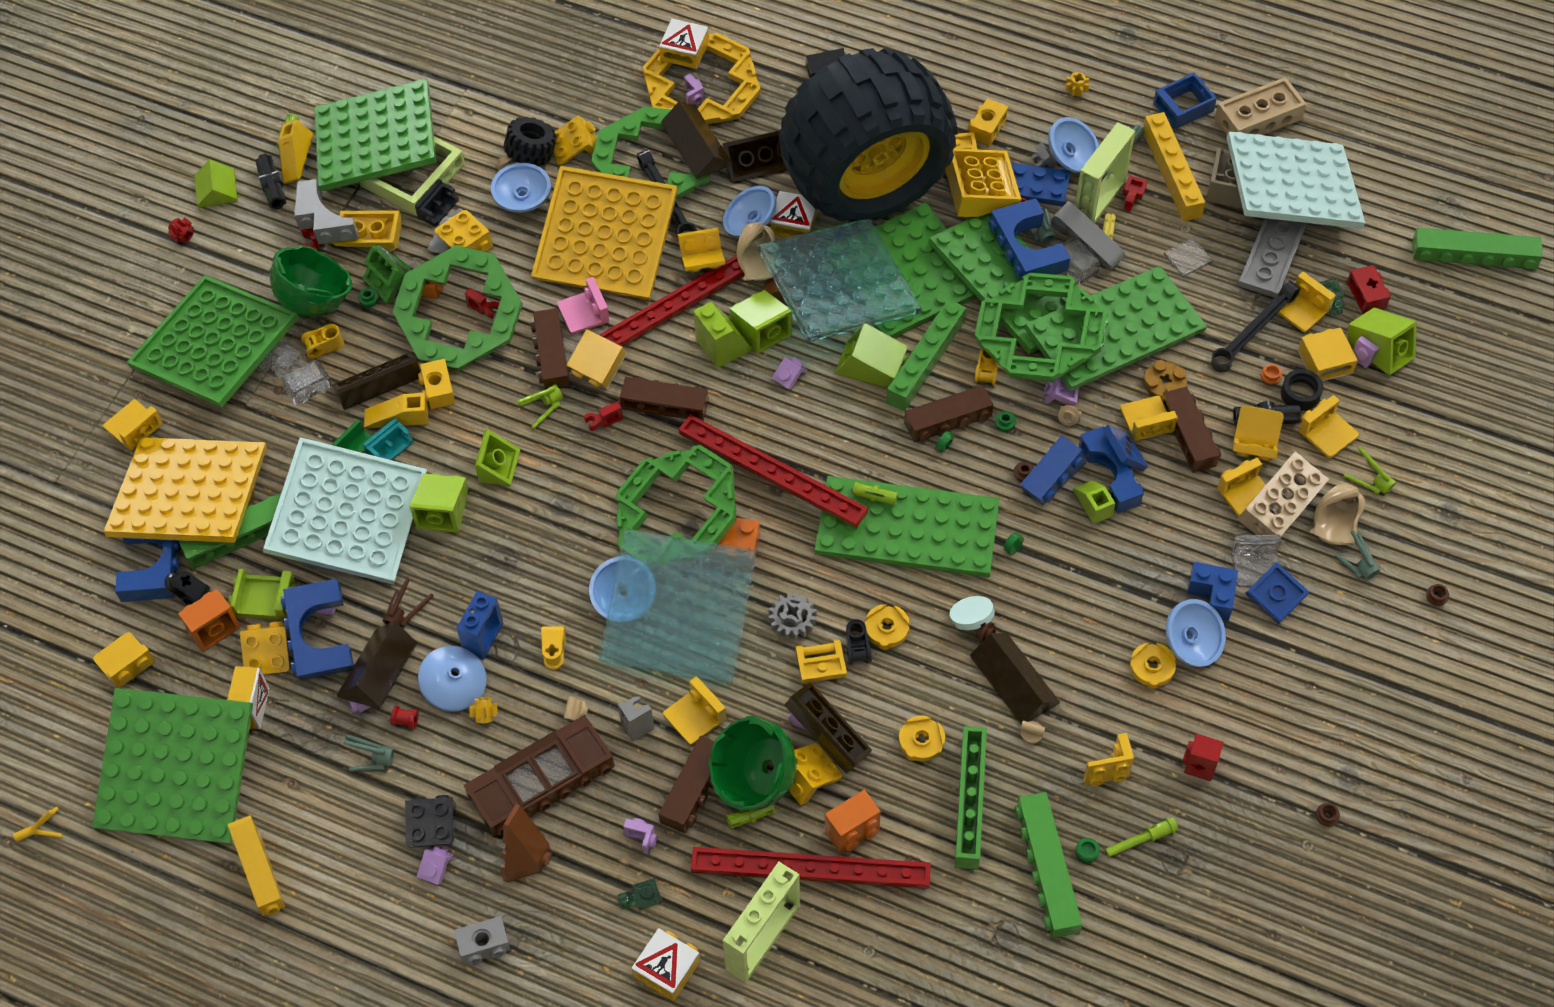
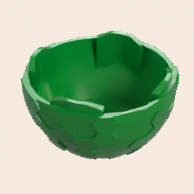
M287 247L277 251L273 257L269 274L273 295L284 308L297 313L299 317L310 318L328 315L341 305L351 291L353 284L349 272L327 255L318 252L312 247Z
M747 716L730 723L715 740L708 761L711 782L719 798L730 807L746 811L764 809L777 803L790 790L797 773L798 762L791 739L775 723L760 717ZM772 761L774 768L771 773H768L767 765Z

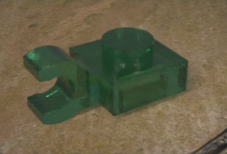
M1336 278L1319 282L1336 295L1331 308L1333 314L1343 313L1341 307L1345 306L1342 300L1344 292Z
M654 878L631 885L632 892H624L617 895L620 909L637 904L638 909L642 910L662 903Z

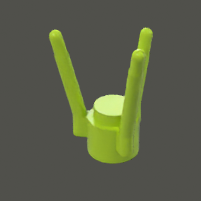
M556 385L517 400L520 406L538 399H542L545 405H551L532 425V429L541 424L554 409L561 406L559 401L563 399V395Z
M1358 446L1359 452L1378 473L1373 480L1375 486L1348 474H1344V478L1372 490L1376 495L1380 492L1386 495L1394 487L1396 481L1387 475L1361 446Z

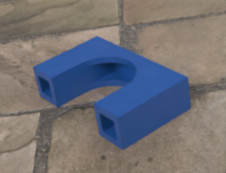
M1036 198L993 210L988 221L990 231L995 233L998 245L1005 251L1007 261L1011 262L1014 267V273L1020 280H1023L1022 277L1028 273L1057 275L1067 272L1071 259L1062 243L1043 249H1029L1016 240L1015 236L1017 234L1042 226L1044 211Z
M122 538L126 545L154 543L163 547L159 560L147 569L117 572L115 592L120 601L174 598V594L166 589L165 578L168 574L176 573V570H179L180 563L177 557V551L181 550L179 541Z
M333 579L283 589L284 596L281 597V605L283 610L287 611L288 618H284L286 631H290L291 639L288 640L289 652L294 654L295 661L291 662L293 675H297L300 680L351 671L354 663L349 644L328 648H314L305 643L302 634L303 625L312 613L344 605L339 581Z

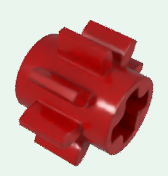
M185 217L183 220L180 218L172 220L168 226L170 238L176 243L180 240L182 242L189 241L194 234L192 222Z

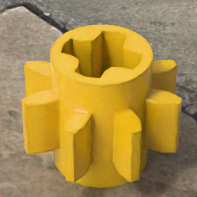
M1073 72L1071 77L1066 78V91H1069L1072 96H1082L1084 91L1088 92L1089 78H1086L1083 73Z
M490 697L475 698L474 704L469 706L470 717H475L476 723L492 722L493 717L498 714L497 703H492Z

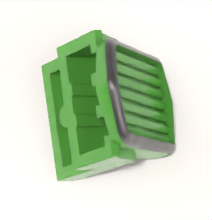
M381 245L377 247L372 246L364 262L368 268L362 279L378 292V295L385 303H392L402 284L405 273L411 271L406 263Z

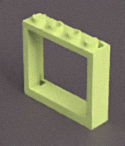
M1119 122L1116 123L1080 171L1075 206L1093 223L1097 222L1126 183L1135 130Z
M434 136L435 152L446 157V159L412 196L377 178L362 181L360 186L417 216L415 205L434 183L440 179L447 184L465 164L463 152Z
M781 862L777 863L723 939L726 971L747 983L800 907L799 874ZM786 903L793 905L791 910L784 907ZM742 939L744 942L739 947L738 942Z

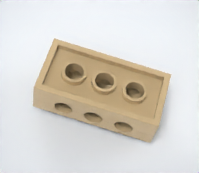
M1284 77L1218 103L1214 119L1226 135H1228V132L1264 135L1302 120L1307 104L1289 80Z
M1294 452L1237 520L1272 547L1327 483L1329 478L1297 452Z

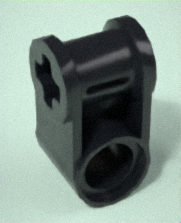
M183 571L179 574L170 573L165 578L166 589L181 599L186 605L195 603L210 590L207 584L197 579L188 571Z
M853 619L846 625L848 663L852 665L853 662L866 660L868 663L872 662L866 625L859 619ZM859 631L861 634L853 635L851 632Z

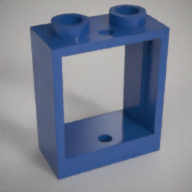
M1192 73L1155 90L1153 104L1161 113H1165L1168 122L1174 129H1177L1213 112L1217 98L1208 89L1204 81L1195 73ZM1191 91L1201 103L1182 111L1172 99Z
M476 591L456 628L462 648L471 651L481 660L486 658L504 624L497 598Z

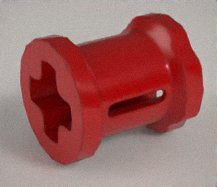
M395 705L391 713L390 724L392 726L397 724L409 726L410 729L414 730L418 723L419 710L400 709V706Z

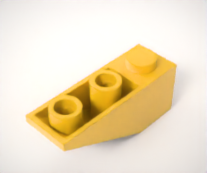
M297 119L283 124L278 140L283 182L285 185L300 180L313 132Z
M425 393L402 394L365 409L364 428H383L394 418L403 426L428 424V403Z

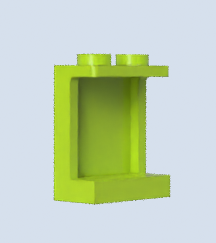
M239 568L238 575L234 576L233 595H230L228 604L231 606L235 617L284 621V618H288L287 611L282 608L281 597L284 596L283 589L295 587L296 581L292 571H283L281 577L248 575L244 569Z

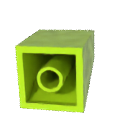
M765 290L754 293L748 299L738 302L730 308V319L752 346L756 354L792 335L791 310Z
M709 302L693 311L696 341L716 368L753 350L733 321L713 302Z
M1374 307L1348 324V342L1354 347L1357 340L1363 336L1377 345L1379 349L1372 362L1386 374H1393L1416 358V321Z
M864 323L847 340L835 373L887 388L898 374L900 366L906 361L907 355L905 352L908 346Z
M438 473L422 475L410 503V510L416 529L459 533L469 490L465 477L459 475L444 476Z

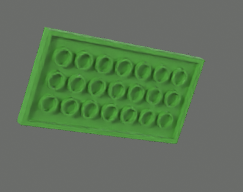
M991 213L967 219L930 237L928 241L930 246L981 302L988 297L991 299L998 295L1001 289L1011 283L1016 284L1021 281L1019 277H1016L1011 262L1007 261L1005 251L998 245L995 233L989 229L988 221L990 220ZM1018 235L1015 236L1021 245L1031 249ZM1027 294L1024 310L1003 309L1000 323L1017 339V342L1028 354L1039 350V348L1024 329L1025 324L1065 307L1067 298Z
M1158 266L1091 295L1094 303L1107 312L1102 351L1064 374L1060 379L1068 390L1072 391L1198 335L1206 330L1207 325L1163 268ZM1065 307L1026 323L1024 329L1046 359L1056 360L1059 343L1080 345L1085 316L1065 314Z
M827 476V487L867 507L868 514L859 526L854 528L822 510L815 545V555L990 578L1000 498ZM855 482L873 487L878 485L881 489L898 492L896 505L879 501L874 503L871 502V499L853 496ZM866 491L867 493H871V494H875V495H879V496H883V497H884V495L876 494V493H872V492Z

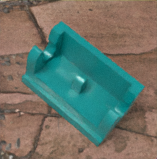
M394 418L364 442L363 446L366 454L393 460L412 445L414 441L408 435L410 434L408 429Z

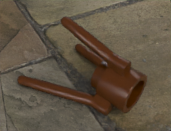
M406 579L400 592L399 590L395 591L388 611L382 620L383 623L387 625L395 621L397 624L405 627L408 621L434 595L432 593L429 594L404 617L405 612L398 606L409 583V579Z

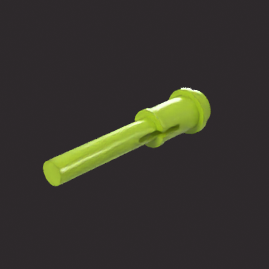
M1173 817L1164 818L1165 821L1147 827L1145 832L1105 848L1106 855L1111 857L1148 840L1154 842L1168 834L1174 835L1179 830L1178 825Z

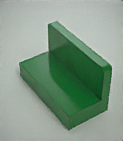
M357 419L332 445L366 454L363 443L373 435L365 431L362 422Z

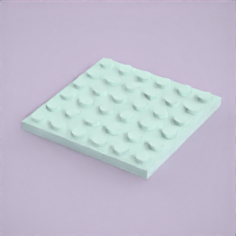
M1228 132L1226 138L1244 216L1363 229L1365 220L1343 145L1289 139L1279 136L1272 137L1261 134Z
M300 437L269 529L263 553L394 585L413 521L410 503L422 475L427 473V469Z

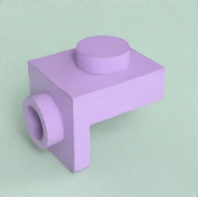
M691 74L684 77L685 90L687 92L686 104L697 106L705 101L704 87L699 79H695Z
M1363 336L1357 340L1353 352L1358 360L1357 363L1367 368L1372 363L1379 347Z
M784 357L772 379L791 390L800 374H806L808 370L802 367L804 363L799 359L793 357L791 360Z
M626 818L623 826L625 836L643 840V854L648 855L650 848L654 849L657 841L654 826L647 824L642 819L634 818L631 820Z
M442 846L426 849L416 877L436 885L441 884L447 863L453 859L454 855L448 853V849Z

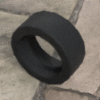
M1296 369L1285 376L1280 391L1281 398L1286 405L1298 404L1301 411L1310 410L1319 403L1324 387L1322 380L1314 372L1306 369ZM1302 382L1312 387L1314 395L1300 397L1295 395L1289 387L1293 383Z

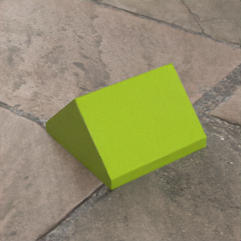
M209 159L194 175L198 208L238 201L234 168Z
M486 429L475 464L478 481L481 483L510 486L520 448Z

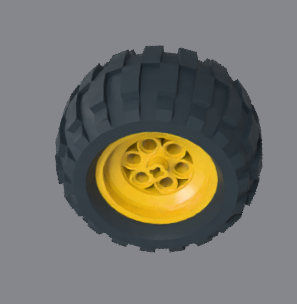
M874 48L863 49L853 55L848 53L839 57L837 61L824 65L815 71L816 74L809 80H805L797 88L798 93L795 97L789 99L785 107L786 114L782 117L781 129L779 131L783 162L800 194L816 210L819 209L823 215L834 217L836 220L844 222L850 219L852 223H863L869 219H874L875 221L885 218L889 214L905 209L908 205L923 197L934 184L939 182L945 174V168L953 160V149L956 147L955 135L958 134L951 103L933 74L914 57L910 59L905 53L895 52L886 48L879 52H876Z

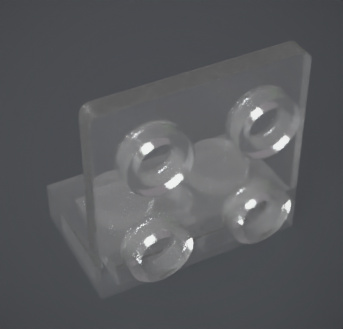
M1280 534L1235 536L1232 556L1234 569L1238 570L1237 587H1252L1276 562L1279 563Z

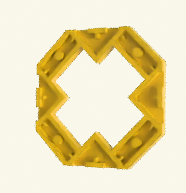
M709 34V43L705 51L707 50L735 63L728 72V78L741 85L724 105L706 98L698 110L707 124L740 119L761 93L750 50L748 47L721 34ZM659 48L643 66V74L652 107L671 110L678 103L667 97L675 88V82L662 76L672 63L660 61Z

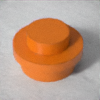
M1269 364L1262 369L1261 379L1267 384H1277L1282 379V371L1277 365Z

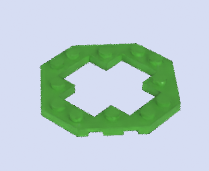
M644 106L599 130L591 166L600 173L629 177L631 172L630 166L612 164L618 139L638 141L641 126L665 129L661 121L671 110ZM691 170L690 174L670 172L667 184L677 186L676 198H681L692 192L693 188L701 184L703 186L707 184L711 174L696 179Z
M455 245L405 273L392 312L420 362L427 363L445 359L447 368L460 371L471 362L480 360L491 354L494 349L511 342L523 303L495 254ZM452 267L488 275L482 291L483 294L501 299L490 335L470 330L464 349L427 341L433 323L430 320L415 317L426 281L446 286Z
M1028 273L1022 277L1023 280L1016 284L1011 283L1001 289L998 295L991 299L988 297L981 302L975 340L1010 378L1053 382L1102 351L1107 312L1102 307L1099 308L1094 303V299L1084 289L1082 290L1071 276ZM1027 294L1067 298L1065 314L1085 316L1080 345L1059 343L1056 360L1015 356L1017 339L997 337L1002 310H1024Z
M701 445L693 446L691 450L683 452L677 450L663 454L664 457L656 459L652 457L643 459L616 492L619 511H617V527L619 528L618 546L633 558L643 562L649 569L710 555L736 522L733 467L730 463ZM691 466L715 481L703 498L717 509L691 541L674 532L665 545L660 548L636 532L649 516L645 511L637 507L636 504L661 473L677 482L686 469Z

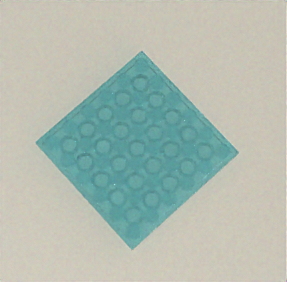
M870 218L758 246V251L791 310L807 343L858 330L864 323L873 326L919 314L921 311V306Z
M624 529L599 661L688 677L697 676L700 679L732 684L757 551Z

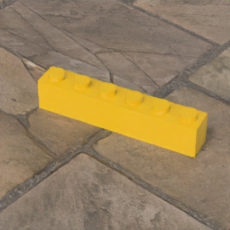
M1165 113L1145 116L1144 136L1182 221L1201 218L1205 200Z

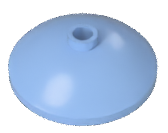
M1071 117L1057 120L1049 130L1048 143L1056 161L1067 170L1080 173L1083 166L1099 147L1097 138L1092 130L1080 120Z
M516 163L503 168L495 175L491 183V193L496 204L511 212L520 213L534 210L548 199L551 192V182L548 174L539 166L530 163Z
M765 186L750 187L739 193L730 202L723 216V226L727 233L735 238H739L743 228L748 223L761 222L763 225H767L776 209L777 201L775 194Z
M627 556L611 558L602 563L592 575L589 585L590 600L596 611L610 621L627 623L637 620L651 608L656 596L654 576L650 569L640 560ZM624 589L628 590L626 596L621 595V591Z
M1198 599L1185 600L1177 604L1168 616L1166 623L1167 641L1172 652L1180 661L1189 666L1203 667L1212 664L1220 657L1225 646L1226 632L1219 613L1210 604Z
M445 646L438 648L425 657L419 668L418 685L423 697L431 705L443 711L458 712L468 709L470 704H474L475 698L483 695L486 687V672L482 662L475 654L462 647ZM451 671H457L458 676H453Z

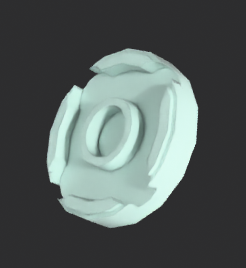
M972 596L954 604L950 609L949 616L956 628L967 631L976 630L981 627V624H988L993 619L995 610L990 599L982 596Z

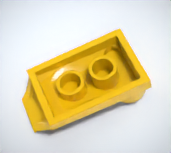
M340 211L339 216L354 219L359 232V239L329 243V245L345 247H377L381 245L389 252H392L398 247L400 239V211Z

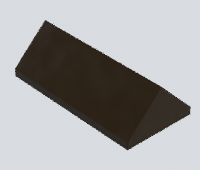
M679 101L662 119L661 124L696 179L732 166L731 160L696 107Z
M780 130L723 143V149L732 162V166L726 167L731 183L787 170L780 150Z
M406 353L334 383L332 387L343 409L346 410L418 380L420 369L416 357L411 353Z
M395 621L376 629L337 693V697L380 709L415 649L417 641Z
M990 633L970 654L971 659L1021 725L1023 721L1029 722L1060 704V701L1008 633Z
M811 682L794 693L785 703V707L846 774L872 751Z

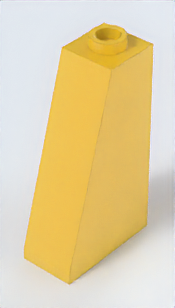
M251 815L229 823L228 827L259 911L262 916L278 913L280 909L286 906L261 833Z

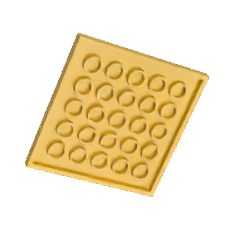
M560 166L531 278L533 280L584 289L587 288L586 279L594 277L600 292L651 300L678 187Z
M141 437L105 526V536L235 543L267 450L266 443Z

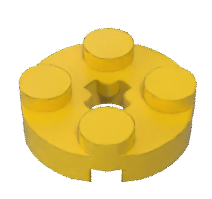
M887 604L878 605L867 614L865 625L868 639L880 649L887 650L900 645L909 634V618L897 606L893 608L890 606L886 607ZM883 623L887 625L891 623V629H883Z
M1144 643L1134 650L1129 669L1134 678L1141 684L1147 685L1151 689H1156L1167 684L1173 678L1176 670L1175 655L1163 644L1149 645V643ZM1148 661L1152 663L1156 661L1158 663L1157 668H1150Z
M915 716L908 719L899 732V746L906 755V758L911 761L925 762L941 755L945 744L943 727L928 716ZM920 734H923L924 738L928 737L925 743H920L916 740Z

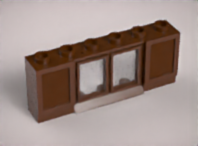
M583 715L556 732L553 731L496 764L494 768L464 784V788L468 798L495 838L498 835H503L504 823L516 804L520 805L529 818H531L535 813L549 809L552 803L559 799H566L574 790L588 786L598 776L608 774L615 767L613 755L590 721Z

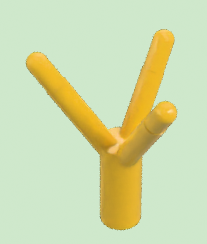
M58 807L49 810L34 825L13 833L15 841L19 842L34 834L61 838V833L38 829L59 810Z

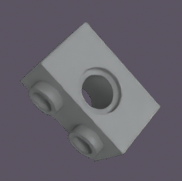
M501 916L454 930L464 965H475L480 963L482 959L491 956L493 958L501 957L506 952L511 951ZM482 939L489 940V942L484 946L477 945L478 942Z

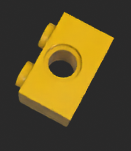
M987 98L984 104L978 107L976 117L971 118L968 124V129L970 132H974L976 141L988 146L992 145L1007 120L1008 106Z
M445 359L420 364L422 372L418 373L420 384L425 385L426 389L422 390V393H425L430 408L436 409L456 404Z

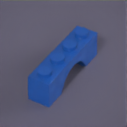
M1104 426L1081 434L1079 448L1082 449L1088 463L1102 464L1114 474L1115 481L1110 485L1108 492L1115 502L1114 509L1118 514L1141 505L1144 491L1141 484H1137L1134 479L1131 467H1127V465L1119 460L1103 432Z

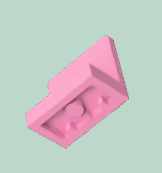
M594 277L586 279L587 288H584V293L557 302L571 335L610 322L608 307Z

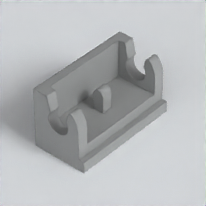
M639 696L633 697L625 703L620 702L618 704L621 725L632 741L654 729L652 709L649 704L642 706L640 709L633 707L635 703L641 701Z

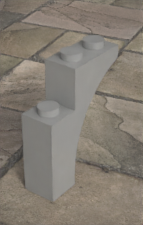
M317 179L297 182L294 216L300 230L313 228L318 244L359 239V232L353 218L336 215L323 206L322 192L319 189Z

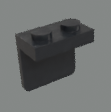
M438 795L430 799L414 797L412 800H405L406 845L408 847L416 848L453 844V812H456V802L453 797Z

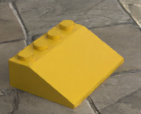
M953 149V160L945 170L958 217H980L991 213L993 210L1021 203L1022 199L1007 151Z

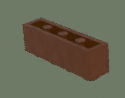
M558 308L533 312L534 320H531L530 323L532 333L536 332L537 336L533 337L535 350H539V354H535L537 367L541 366L542 370L538 371L540 384L544 383L545 390L553 385H556L559 389L570 387V381L566 366L567 362Z
M625 377L620 394V404L624 410L687 419L691 414L704 421L709 402L708 389L698 386H683L679 383H664L659 380H644L638 377Z
M984 385L906 410L904 423L913 442L925 441L932 436L944 434L946 431L959 427L964 428L971 423L987 420L989 417H992L994 404Z
M1187 386L1164 392L1162 402L1167 412L1175 411L1178 417L1174 434L1192 473L1217 467L1221 451L1219 446L1214 444L1210 428H1207L1204 423V415L1196 406L1194 394H1190Z
M700 735L659 812L661 824L684 834L688 827L692 828L697 819L696 812L699 807L702 808L704 806L709 787L713 788L708 761L715 741Z

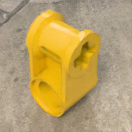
M328 324L319 329L308 331L301 337V341L307 349L306 355L311 359L339 350L344 345L340 329L335 324Z
M981 348L974 383L985 382L995 386L998 370L997 363L993 358H986L991 356Z
M543 626L541 628L544 665L550 670H557L564 663L565 626Z

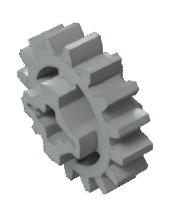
M789 592L787 598L780 595L779 602L773 600V608H769L770 616H768L769 623H772V631L777 630V636L779 637L782 634H786V640L790 638V635L794 636L795 640H798L799 634L806 637V630L812 632L813 625H816L817 610L814 609V603H808L807 596L801 599L799 593L792 597Z

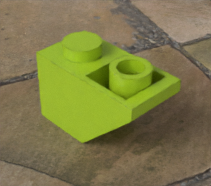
M1092 480L1073 488V492L1093 524L1113 517L1115 502L1104 485Z

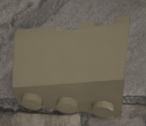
M1218 146L1206 201L1243 209L1231 156L1223 152L1224 149Z

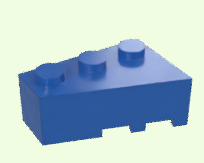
M1061 435L1020 484L1022 490L1042 506L1046 502H1050L1056 493L1086 464L1082 449Z

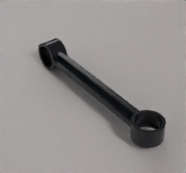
M647 149L637 153L638 163L642 171L646 172L650 181L666 184L655 166L651 152ZM675 201L671 218L677 227V237L678 234L684 231H697V227L693 223L687 222Z
M1288 281L1281 288L1278 296L1226 348H1218L1213 352L1211 359L1212 368L1218 372L1228 371L1232 367L1233 357L1286 304L1289 305L1296 299L1301 288L1292 281ZM1225 356L1229 359V362L1219 364L1215 361V358Z

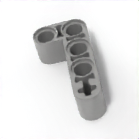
M1068 201L1053 216L1051 224L1058 232L1062 234L1067 232L1108 270H1112L1126 256L1125 252L1073 203Z

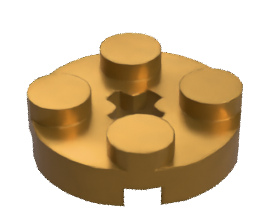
M1163 360L1155 361L1147 369L1144 377V387L1146 386L1148 389V394L1151 397L1159 395L1161 399L1164 392L1186 387L1187 384L1185 369ZM1162 379H1168L1170 382L1163 384Z

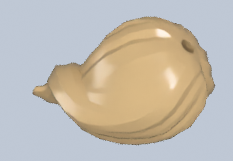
M761 222L748 223L743 228L739 237L737 260L745 274L744 281H764L782 272L784 268L783 261L776 250L773 230Z
M1341 483L1329 490L1316 506L1314 528L1309 532L1318 536L1322 541L1333 545H1352L1355 543L1351 531L1354 530L1357 534L1358 521L1365 508V499L1359 493L1358 488L1349 483Z

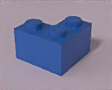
M1194 562L1189 577L1187 594L1209 598L1208 604L1219 613L1221 619L1229 621L1234 605L1238 570Z

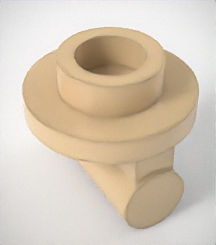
M506 155L498 159V164L495 166L499 172L509 165L516 164V162Z
M1071 405L1061 406L1058 419L1065 426H1073L1080 420L1082 412Z
M569 696L564 720L575 721L583 715L586 716L588 707L585 701Z
M1023 721L1021 737L1027 743H1038L1042 740L1046 727L1034 721Z

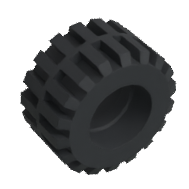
M534 117L516 118V120H512L508 125L503 146L504 152L514 162L530 163L536 166L545 165L551 160L557 137L555 130L548 123H544L543 120H538Z

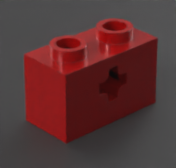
M1371 265L1350 271L1347 285L1362 314H1365L1374 307L1381 310L1386 309L1391 298L1390 291L1384 286L1380 272H1377L1375 266Z
M1196 733L1194 741H1188L1182 760V764L1186 765L1184 773L1211 781L1224 742Z

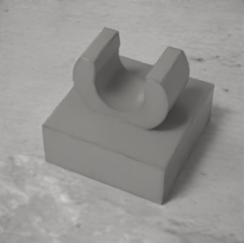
M1042 142L1035 146L1039 153L1033 154L1031 159L1034 162L1041 159L1036 166L1045 167L1047 164L1050 168H1053L1058 164L1050 150Z

